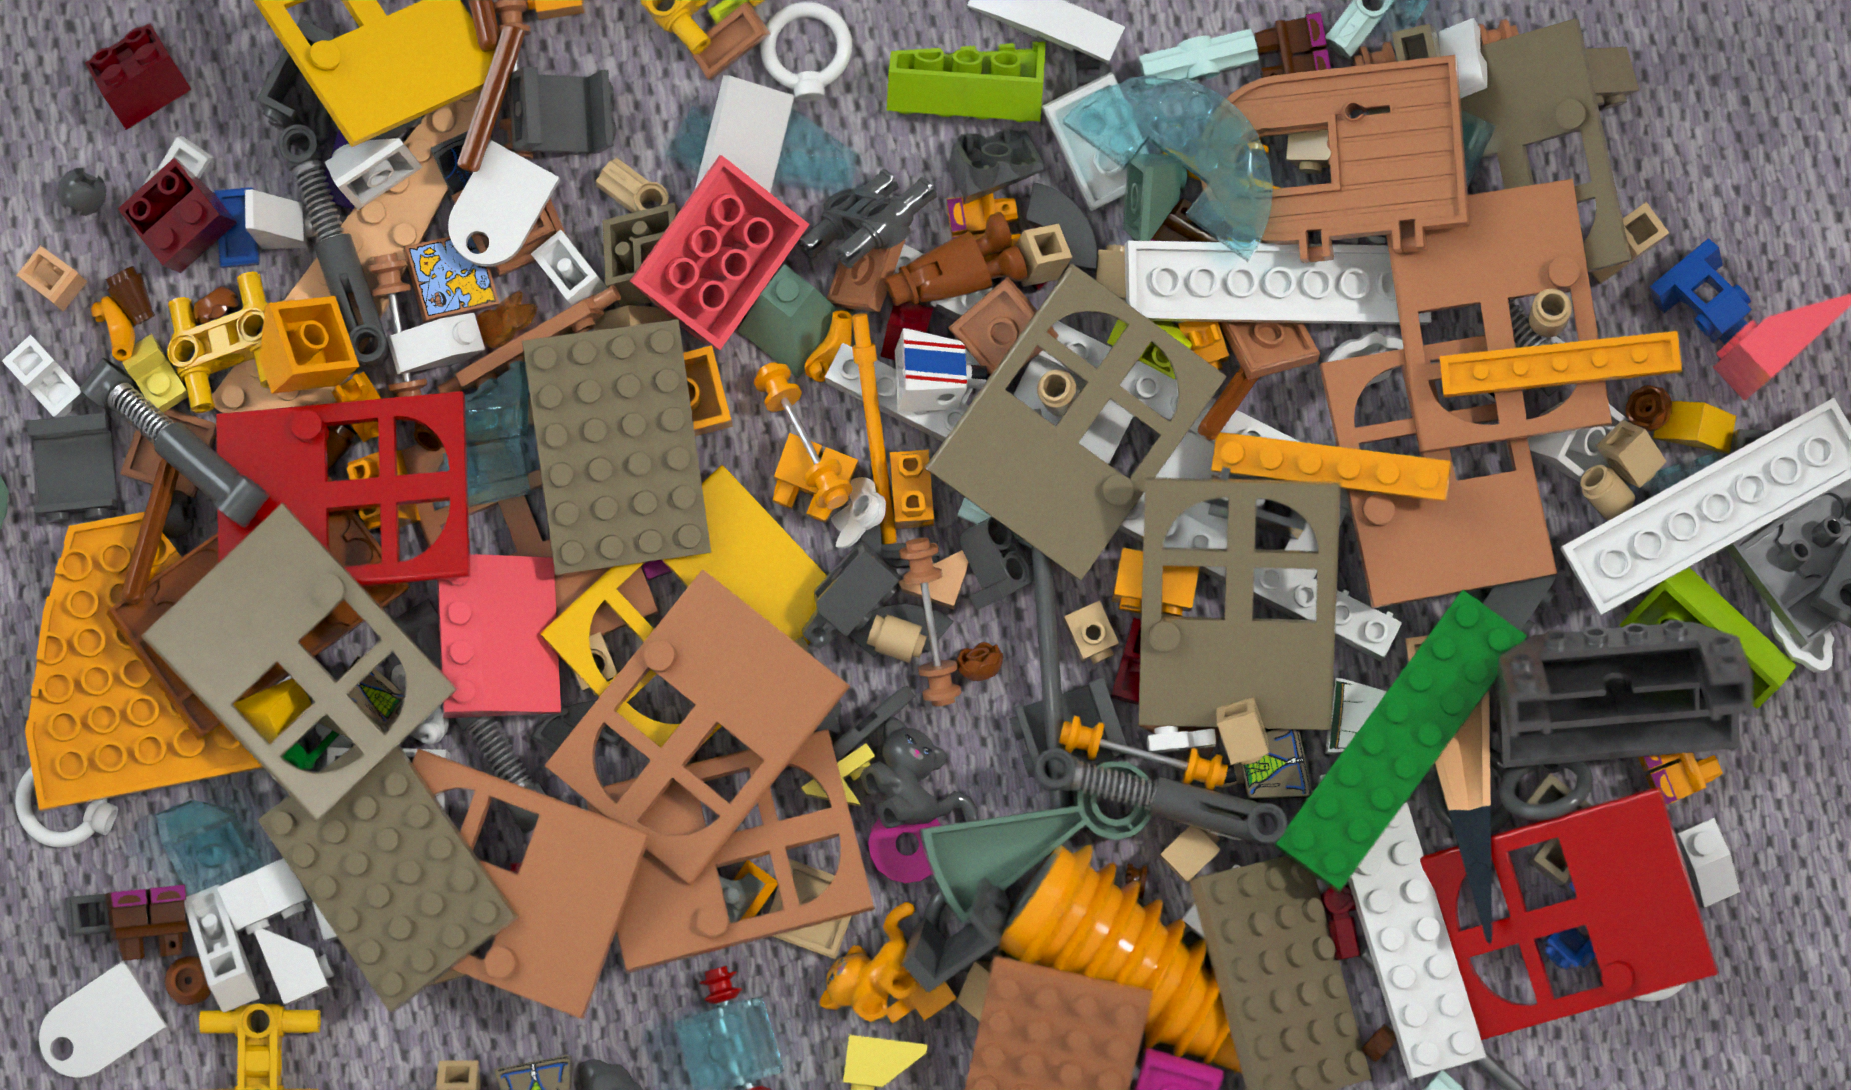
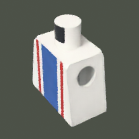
M903 328L895 349L898 412L956 409L960 407L967 388L981 389L987 381V367L966 364L965 345L961 341Z

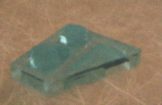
M791 108L776 168L775 181L836 192L852 188L857 154L797 110Z
M514 361L509 365L511 369L499 378H490L481 384L476 392L465 395L466 443L528 437V380L525 362Z

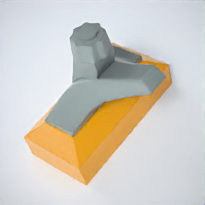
M749 860L745 862L733 880L719 876L730 923L756 917L778 886L776 879Z

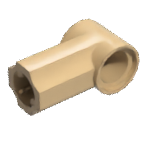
M617 157L607 163L596 180V187L632 213L646 210L642 205L647 201H656L661 206L669 204V195L663 185L657 182H649Z

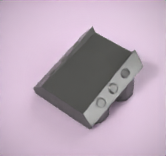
M1004 130L990 137L976 133L962 134L958 136L957 143H954L949 158L951 177L963 196L964 205L1038 174L1044 169L1043 161L1025 130Z

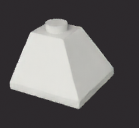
M400 138L367 140L354 147L346 144L338 148L332 154V158L325 162L336 186L358 210L423 168Z
M1565 401L1541 413L1540 416H1543L1553 411L1554 409L1558 408L1561 404H1563ZM1609 404L1612 425L1528 437L1530 453L1543 464L1580 482L1583 474L1595 465H1604L1611 468L1596 445L1622 420L1629 421V419Z

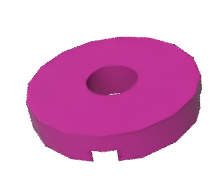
M878 818L871 829L868 841L870 857L878 871L890 880L901 883L920 882L931 876L919 829L941 826L937 818L928 824H904L893 828H885L880 818ZM904 833L915 835L919 841L918 850L912 855H902L896 848L897 838Z

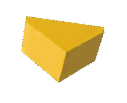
M1672 401L1670 419L1662 428L1654 431L1653 439L1729 454L1736 416L1704 402Z
M292 677L242 699L233 705L271 744L312 705V702L307 692Z

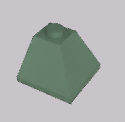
M1128 153L1123 230L1136 241H1150L1179 201L1180 189L1185 188L1187 181V170L1185 166H1182V160L1172 154Z
M784 264L761 292L739 327L738 332L779 364L788 365L791 373L799 378L805 371L804 365L808 357L826 338L830 329L833 312L838 311V309L815 287Z

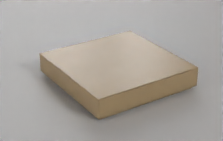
M788 860L799 905L806 904L820 896L835 876L800 862ZM779 887L769 913L784 910ZM851 916L772 937L836 960Z

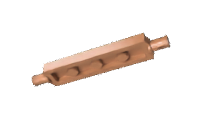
M611 285L599 294L583 299L455 373V377L438 385L439 392H459L468 388H477L478 391H483L499 382V375L508 370L510 373L526 367L522 345L523 340L588 332L596 326L594 321L605 315L603 312L605 307L617 300H621L620 292L614 285Z

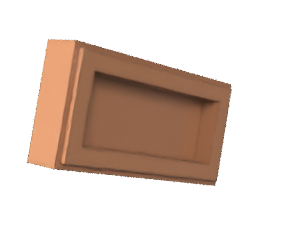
M744 2L705 33L710 38L711 43L703 52L694 55L689 49L688 51L706 77L713 79L771 33L749 2Z

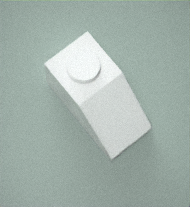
M561 229L531 253L572 306L583 299L589 298L591 295L595 296L607 289L605 282Z
M474 313L441 318L387 337L397 375L460 364L485 350Z
M1714 818L1675 834L1686 870L1704 908L1740 892L1731 854Z
M261 928L254 931L285 1005L293 1004L332 987L329 978L335 976V973L326 954L320 956L318 950Z

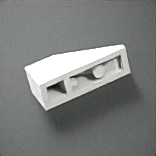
M245 190L246 230L261 249L308 248V237H314L315 230L312 229L313 224L310 223L311 218L308 217L303 203L256 190Z
M217 884L187 896L185 910L208 986L224 1013L259 999L260 996L239 935L234 929L217 889L220 886Z

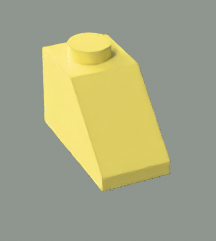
M849 1035L843 1082L851 1083L850 1090H874L875 1086L884 1087L925 1055L928 1045Z

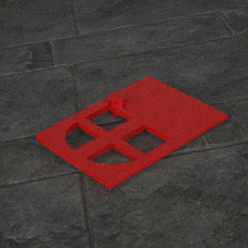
M463 391L216 414L217 454L270 495L246 528L230 519L218 509V563L282 503L292 511L328 551L329 512L380 507L382 564L344 567L361 586L470 577L465 394ZM396 420L417 422L430 429L440 439L445 448L449 462V471L397 475ZM378 422L380 477L328 482L327 440L329 430L327 426ZM450 501L447 521L436 541L420 555L400 562L398 505Z
M1660 787L1570 812L1558 818L1543 820L1492 835L1491 857L1510 916L1492 921L1493 938L1490 944L1485 939L1482 925L1464 930L1460 928L1458 898L1467 874L1458 845L1424 855L1420 858L1422 868L1435 890L1481 1040L1719 974ZM1558 837L1577 897L1527 911L1509 851ZM1586 925L1602 974L1601 981L1603 985L1555 998L1536 938ZM1519 944L1537 1003L1521 1004L1497 995L1480 979L1470 957Z

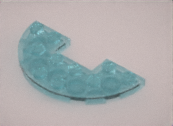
M1141 76L1125 79V82L1094 92L1075 106L1063 119L1065 126L1124 170L1149 140L1208 184L1188 209L1186 217L1246 262H1249L1256 252L1268 225L1272 205V174L1269 159H1267L1258 133L1244 114L1229 100L1214 90L1186 79L1175 80L1157 78V76Z

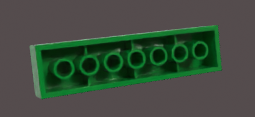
M1462 589L1288 825L1283 836L1277 840L1275 848L1339 894L1496 681L1499 657L1524 642L1527 635Z

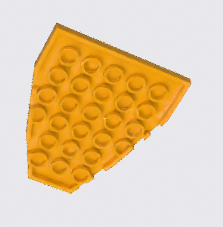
M145 512L68 526L61 557L58 559L54 581L43 609L36 656L37 664L34 683H32L30 711L25 729L40 811L264 768L223 723L197 740L187 723L184 722L168 700L164 691L160 689L142 664V661L121 635L119 629L116 628L106 614L111 607L123 600L121 593ZM163 532L148 581L182 558Z

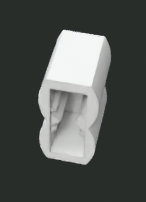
M284 858L217 888L235 931L241 932L246 930L248 935L255 934L254 931L261 928L266 929L270 927L268 919L282 914L285 920L306 911L304 904L312 900Z

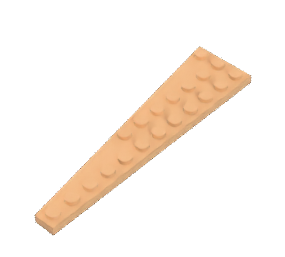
M482 89L425 114L421 124L416 126L404 142L405 146L423 168L359 210L355 207L340 226L345 228L342 232L343 234H351L371 294L372 290L378 287L377 274L368 272L367 266L375 264L374 257L397 253L398 260H406L403 252L404 247L422 243L441 203L449 192L431 148L469 130ZM318 257L284 301L331 296ZM407 265L400 270L401 281L408 270ZM353 292L348 293L358 325L364 324ZM388 295L373 297L380 319L390 304ZM366 337L361 341L359 345V352L361 354L372 337ZM255 358L235 365L212 394L215 408L221 413L337 403L331 391L335 390V386L272 394L270 388H264L260 385ZM351 374L339 385L341 386L344 383H346L349 380Z

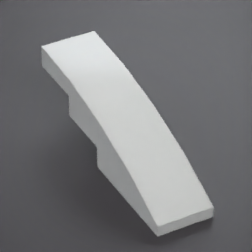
M969 0L967 7L1035 38L1040 36L1070 51L1076 49L1106 64H1109L1125 29V26L1064 0Z

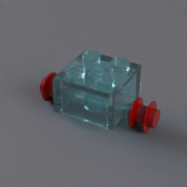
M727 966L704 972L706 980L699 982V984L708 986L710 994L704 1001L713 1005L721 1003V1005H718L717 1009L674 1022L693 1090H728L740 1086L741 1089L746 1088V1090H771L762 1085L754 1087V1085H757V1080L784 1072L763 997L760 996L733 1003V1001L729 1002V1000L737 998L742 991V988L733 987L731 978L737 974V971L729 973Z

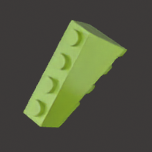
M1046 41L1032 42V49H1015L1014 43L998 44V51L979 52L976 46H961V49L951 54H944L941 48L891 51L886 111H896L901 114H936L940 117L967 116L980 120L991 118L1010 119L1021 123L1029 121L1040 122Z
M1690 567L1653 587L1619 624L1620 627L1624 628L1626 625L1633 623L1648 626L1664 624L1671 620L1694 622L1739 637L1752 673V706L1756 709L1783 685L1797 666Z

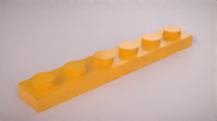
M1678 331L1439 356L1444 398L1682 372Z
M1220 432L1215 440L1211 471L1220 473L1224 466L1231 468L1229 473L1231 475L1278 481L1341 483V489L1446 502L1452 462Z

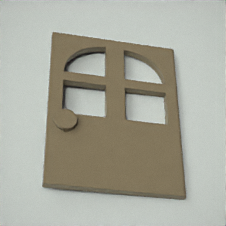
M1574 18L1480 46V53L1487 62V88L1460 98L1465 163L1497 154L1504 189L1534 185L1526 146L1567 134L1581 132L1592 182L1574 186L1577 204L1592 199L1596 201L1595 220L1589 235L1583 242L1587 270L1592 272L1632 261L1579 19Z
M1071 263L925 466V469L1081 581L1145 492V477H1156L1227 376ZM1079 312L1107 314L1128 325L1097 368L1047 333L1050 327L1063 317ZM1150 342L1165 355L1177 380V405L1170 421L1120 386ZM1036 346L1087 382L1056 426L1005 390ZM1109 399L1159 434L1157 440L1129 478L1122 475L1079 443Z
M1145 477L1139 725L1218 727L1216 708L1254 697L1264 728L1330 730L1332 728L1341 483ZM1228 498L1227 549L1164 547L1165 537L1169 528L1184 511L1206 500ZM1256 498L1273 500L1298 512L1311 526L1317 539L1318 551L1255 550ZM1163 565L1226 567L1224 618L1177 617L1170 614H1161ZM1254 568L1317 569L1316 619H1254Z
M284 503L273 511L141 636L314 822H317L457 690L453 683ZM346 600L379 635L381 640L336 681L300 641L332 610ZM394 652L405 672L406 696L399 717L385 734L352 699L349 693ZM279 662L315 702L270 744L233 704ZM326 714L364 753L363 756L352 764L330 772L306 771L293 766L282 757Z

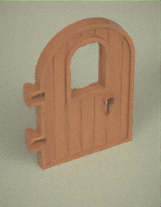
M1455 55L1281 74L1264 77L1242 86L1219 105L1207 123L1202 135L1198 155V168L1201 184L1208 201L1222 220L1235 231L1249 239L1261 243L1279 245L1299 244L1300 260L1303 263L1334 260L1332 240L1392 234L1393 250L1395 253L1427 250L1425 231L1470 226L1458 59ZM1390 107V113L1364 115L1362 113L1357 118H1350L1351 112L1356 109L1367 112L1366 110ZM1328 130L1327 147L1331 151L1328 165H1331V183L1265 191L1251 189L1240 180L1236 170L1237 157L1241 149L1251 140L1266 136ZM1414 221L1415 236L1402 237L1401 222ZM1321 231L1322 246L1309 247L1308 232Z

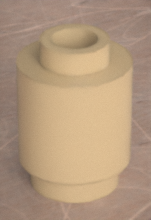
M1557 289L1541 291L1535 297L1529 312V324L1533 331L1543 337H1555L1562 333L1567 326L1572 312L1570 299L1565 293Z
M1059 369L1045 373L1037 385V393L1049 413L1057 417H1062L1080 393V389L1073 377L1068 372Z
M1595 465L1589 468L1581 478L1580 485L1583 495L1604 519L1611 520L1632 508L1635 502V495L1612 468L1605 467L1604 465Z
M888 614L886 618L876 615L867 645L875 647V652L910 663L913 656L920 658L927 636L920 634L922 630L920 625Z

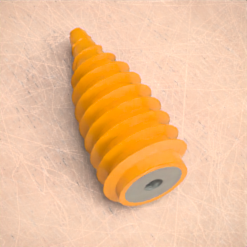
M1062 845L1058 846L1033 874L1010 907L1001 942L997 945V952L1004 950L1018 959L1019 962L1086 976L1090 980L1095 978L1121 984V986L1126 985L1152 991L1143 1033L1146 1034L1144 1053L1147 1048L1150 1049L1158 1042L1174 1046L1173 1056L1178 1058L1188 1053L1203 1058L1204 1065L1206 1066L1212 1062L1234 1070V1075L1237 1072L1242 1074L1213 966L1207 968L1203 963L1206 941L1201 939L1185 946L1181 941L1185 920L1182 921L1183 918L1177 919L1164 926L1159 921L1163 906L1161 899H1156L1143 907L1136 902L1140 887L1138 880H1134L1120 889L1114 885L1115 862H1111L1097 871L1090 866L1093 852L1092 845H1086L1075 853H1071Z

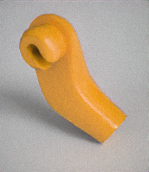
M104 296L101 302H95L92 305V316L96 317V321L99 323L106 321L110 334L112 355L118 361H126L131 358L136 339L134 328L127 315L110 296Z
M843 310L833 312L830 329L826 338L805 362L804 370L806 375L816 382L825 381V376L841 344L844 343L851 347L852 315L849 312Z

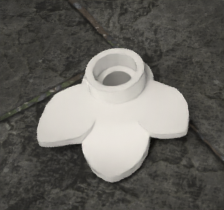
M858 477L851 480L853 490L850 498L852 502L831 517L837 530L841 531L836 542L837 548L852 546L866 530L880 524L885 517V498L876 493L875 483L869 478Z

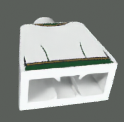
M1335 678L1333 680L1332 728L1327 731L1325 754H1342L1387 691L1342 678Z

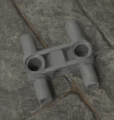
M882 169L877 176L861 189L846 188L827 199L824 204L825 211L822 213L821 222L804 236L800 237L798 244L801 247L804 246L802 251L806 256L814 259L818 253L835 239L846 240L840 246H837L834 251L837 256L843 254L838 259L844 266L852 268L857 261L873 248L888 249L904 241L910 234L909 226L914 219L913 215L931 200H934L937 197V193L935 190L929 192L933 186L928 180L921 177L899 197H890L889 195L898 190L899 186L897 182H892L895 179L892 174Z

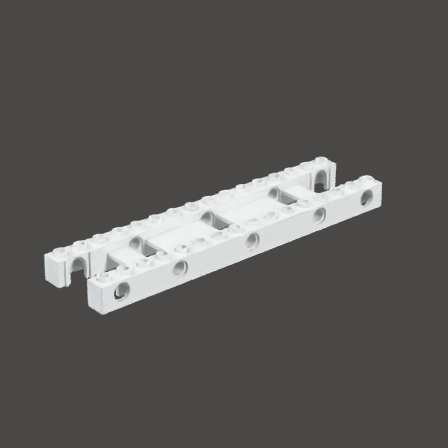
M904 244L894 274L899 273V267L906 266L923 255V253ZM993 288L954 298L926 302V306L933 308L932 313L934 314L936 311H939L957 320ZM1059 321L1051 326L1059 335L1057 337L1058 341L1095 368L1100 365L1112 348ZM842 343L825 376V382L863 402L858 364L854 363L852 347ZM965 348L966 364L980 365ZM1042 350L1030 361L1013 395L1031 409H1041L1042 417L1056 426L1062 417L1049 413L1037 393V385L1040 378L1048 371L1059 369L1068 372L1073 377L1080 391L1087 382ZM878 360L874 361L880 411L943 442L968 408L966 402L973 388L966 389L960 407L956 409L898 412L896 369ZM1137 360L1120 386L1170 421L1177 405V380ZM1211 398L1155 478L1211 479L1212 474L1219 476L1220 473L1211 471L1215 440H1207L1205 436L1199 435L1197 430L1203 418L1216 402V399ZM1109 399L1079 443L1109 464L1133 415ZM1238 410L1234 412L1221 430L1224 433L1300 442ZM1229 474L1228 479L1234 480H1270ZM1340 489L1339 527L1345 515L1352 518L1346 489ZM1145 492L1118 528L1119 531L1141 542L1144 541ZM1256 498V509L1261 510L1266 499ZM1200 502L1188 508L1172 523L1165 537L1164 547L1227 549L1228 519L1208 514L1210 504ZM1306 522L1305 529L1299 539L1290 538L1284 550L1318 551L1317 539L1308 522ZM1199 566V571L1226 584V567ZM1254 568L1253 598L1297 620H1315L1317 580L1314 577L1317 569ZM1345 589L1342 592L1337 590L1335 639L1382 661L1402 622L1392 618L1393 613L1389 611L1384 614L1348 596L1349 591Z

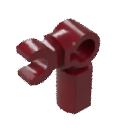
M1349 884L1345 885L1339 894L1331 888H1327L1322 893L1321 899L1325 912L1331 916L1328 927L1331 939L1335 945V960L1362 956L1354 917H1349L1348 913L1357 910Z

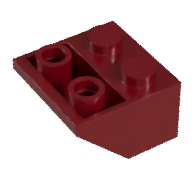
M151 23L131 30L124 39L111 47L100 49L90 60L85 62L103 97L125 130L192 90Z
M175 157L118 208L162 266L182 273L237 223L217 196Z

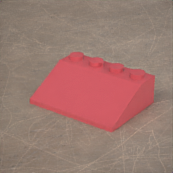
M719 155L629 282L672 320L679 319V326L704 345H712L713 348L721 350L810 224L723 155Z
M1851 294L1768 316L1759 325L1754 320L1750 321L1716 353L1721 360L1713 368L1745 401L1851 306Z
M470 554V577L437 580L441 672L457 688L442 703L443 718L561 713L559 656L540 635L557 618L553 558Z

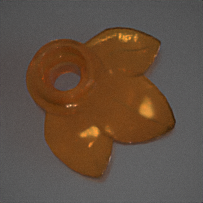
M521 290L506 297L495 310L487 309L476 317L484 345L487 344L490 348L504 346L514 339L515 331L524 329L532 322L537 314V306L535 304H521L523 298Z

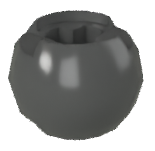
M75 168L68 171L59 181L57 196L64 208L69 206L80 211V215L88 216L97 212L105 203L107 189L104 180L99 175L96 178L83 172V168Z
M174 491L163 528V534L169 538H179L188 534L194 527V519L189 518L187 508L188 504L192 503L189 495L182 491Z

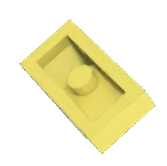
M152 333L134 344L131 358L122 361L128 374L140 388L144 397L163 413L188 397L187 388L178 377L177 372Z
M867 743L837 763L847 804L861 806L844 779L851 776L853 781L861 778L863 770L870 766V762L875 759V755ZM814 779L801 787L806 796L829 800L824 790Z

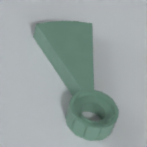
M1106 761L1096 764L1097 769L1103 766L1104 771L1110 768L1111 773L1117 770L1118 774L1124 772L1125 776L1130 773L1131 778L1137 775L1138 780L1144 777L1147 782L1149 779L1143 771L1128 762ZM1080 789L1079 792L1074 791V806L921 828L919 831L932 877L944 901L957 920L963 924L968 920L977 886L982 878L986 877L993 886H998L1004 891L1082 827L1102 838L1124 839L1140 832L1152 816L1149 815V810H1146L1144 805H1141L1139 808L1138 804L1135 803L1122 818L1109 819L1098 808L1097 793L1091 796L1090 791L1084 794L1083 789Z

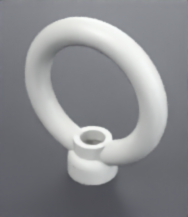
M799 2L788 5L772 16L766 25L771 34L760 42L762 61L767 71L776 81L794 89V99L796 101L811 102L822 100L825 98L824 87L835 81L848 65L852 52L850 31L842 17L825 5L815 2ZM802 17L816 18L825 22L834 32L837 42L836 54L832 62L820 72L804 71L795 74L788 71L780 63L775 49L776 39L781 29L792 20Z
M30 767L22 776L16 791V812L23 828L38 842L51 847L63 848L77 845L88 839L95 832L102 835H107L110 832L118 814V807L107 803V799L92 801L85 811L83 823L73 830L56 832L45 828L37 821L31 806L32 792L35 787L32 768Z

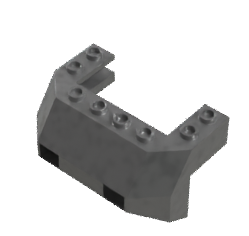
M1671 620L1664 624L1648 626L1633 623L1626 625L1624 628L1613 629L1590 627L1584 631L1577 632L1552 630L1545 634L1533 635L1499 657L1496 701L1497 727L1503 768L1740 748L1739 711L1743 712L1744 718L1753 717L1752 673L1739 637L1694 622Z

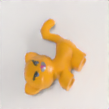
M904 902L897 905L887 914L883 931L890 941L883 945L873 960L868 957L864 948L853 945L848 950L846 956L834 962L827 972V989L819 999L818 1004L822 1008L838 1010L842 1006H852L853 1010L861 1018L872 1022L887 1014L889 993L895 999H903L916 991L917 984L915 978L902 965L908 944L905 941L903 931L899 928V923L915 912V907L912 903Z

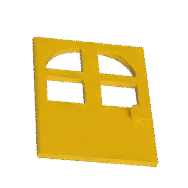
M253 0L351 147L483 89L495 50L482 51L480 49L473 17L461 0H421L389 15H386L377 0H341L359 28L330 41H318L312 47L286 10L306 0Z
M720 465L702 482L711 553L662 559V561L687 587L702 569L705 570L776 628L795 641L803 636V627L817 609L814 590L827 575L723 465ZM645 562L611 567L540 633L542 638L598 697L602 695L616 676L607 682L594 662L589 641L593 616L598 607L605 601L643 642L647 639L654 628L617 590ZM804 637L805 641L809 645L811 642ZM650 669L616 712L661 748L680 724L654 721L640 714L627 703L657 675V673ZM720 724L717 725L704 743L722 727Z

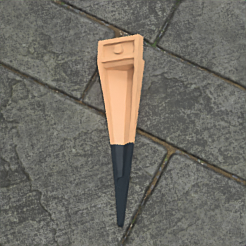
M1428 635L1405 638L1408 663ZM1488 690L1437 759L1435 768L1484 936L1490 944L1493 935Z

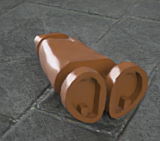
M997 212L988 217L985 234L979 239L975 240L971 232L968 231L921 255L906 266L899 267V273L884 279L895 306L909 301L916 305L919 303V299L921 302H931L989 289L992 287L991 279L999 277L1006 278L1008 276L1012 281L1018 282L1027 278V268L1019 248L1016 245L1011 247V233L1004 215L1001 212ZM999 254L996 258L987 262L983 258L988 255Z

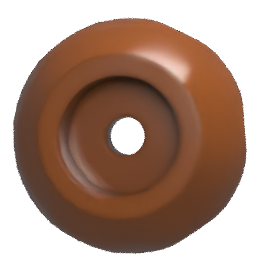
M218 287L194 303V316L197 324H205L214 318L223 316L230 307L235 308L238 306L236 298L239 296L229 288Z
M1644 385L1640 389L1633 391L1625 409L1629 419L1628 422L1646 429L1647 432L1662 428L1668 422L1672 413V401L1666 390L1662 387Z
M981 642L974 649L964 648L960 651L959 657L956 659L957 670L971 681L986 680L999 672L1003 664L1004 655L997 644L992 646L987 642Z
M186 956L179 958L169 966L166 972L165 988L171 998L179 1004L192 1005L201 1003L211 993L200 957ZM187 977L192 978L191 984L185 982Z

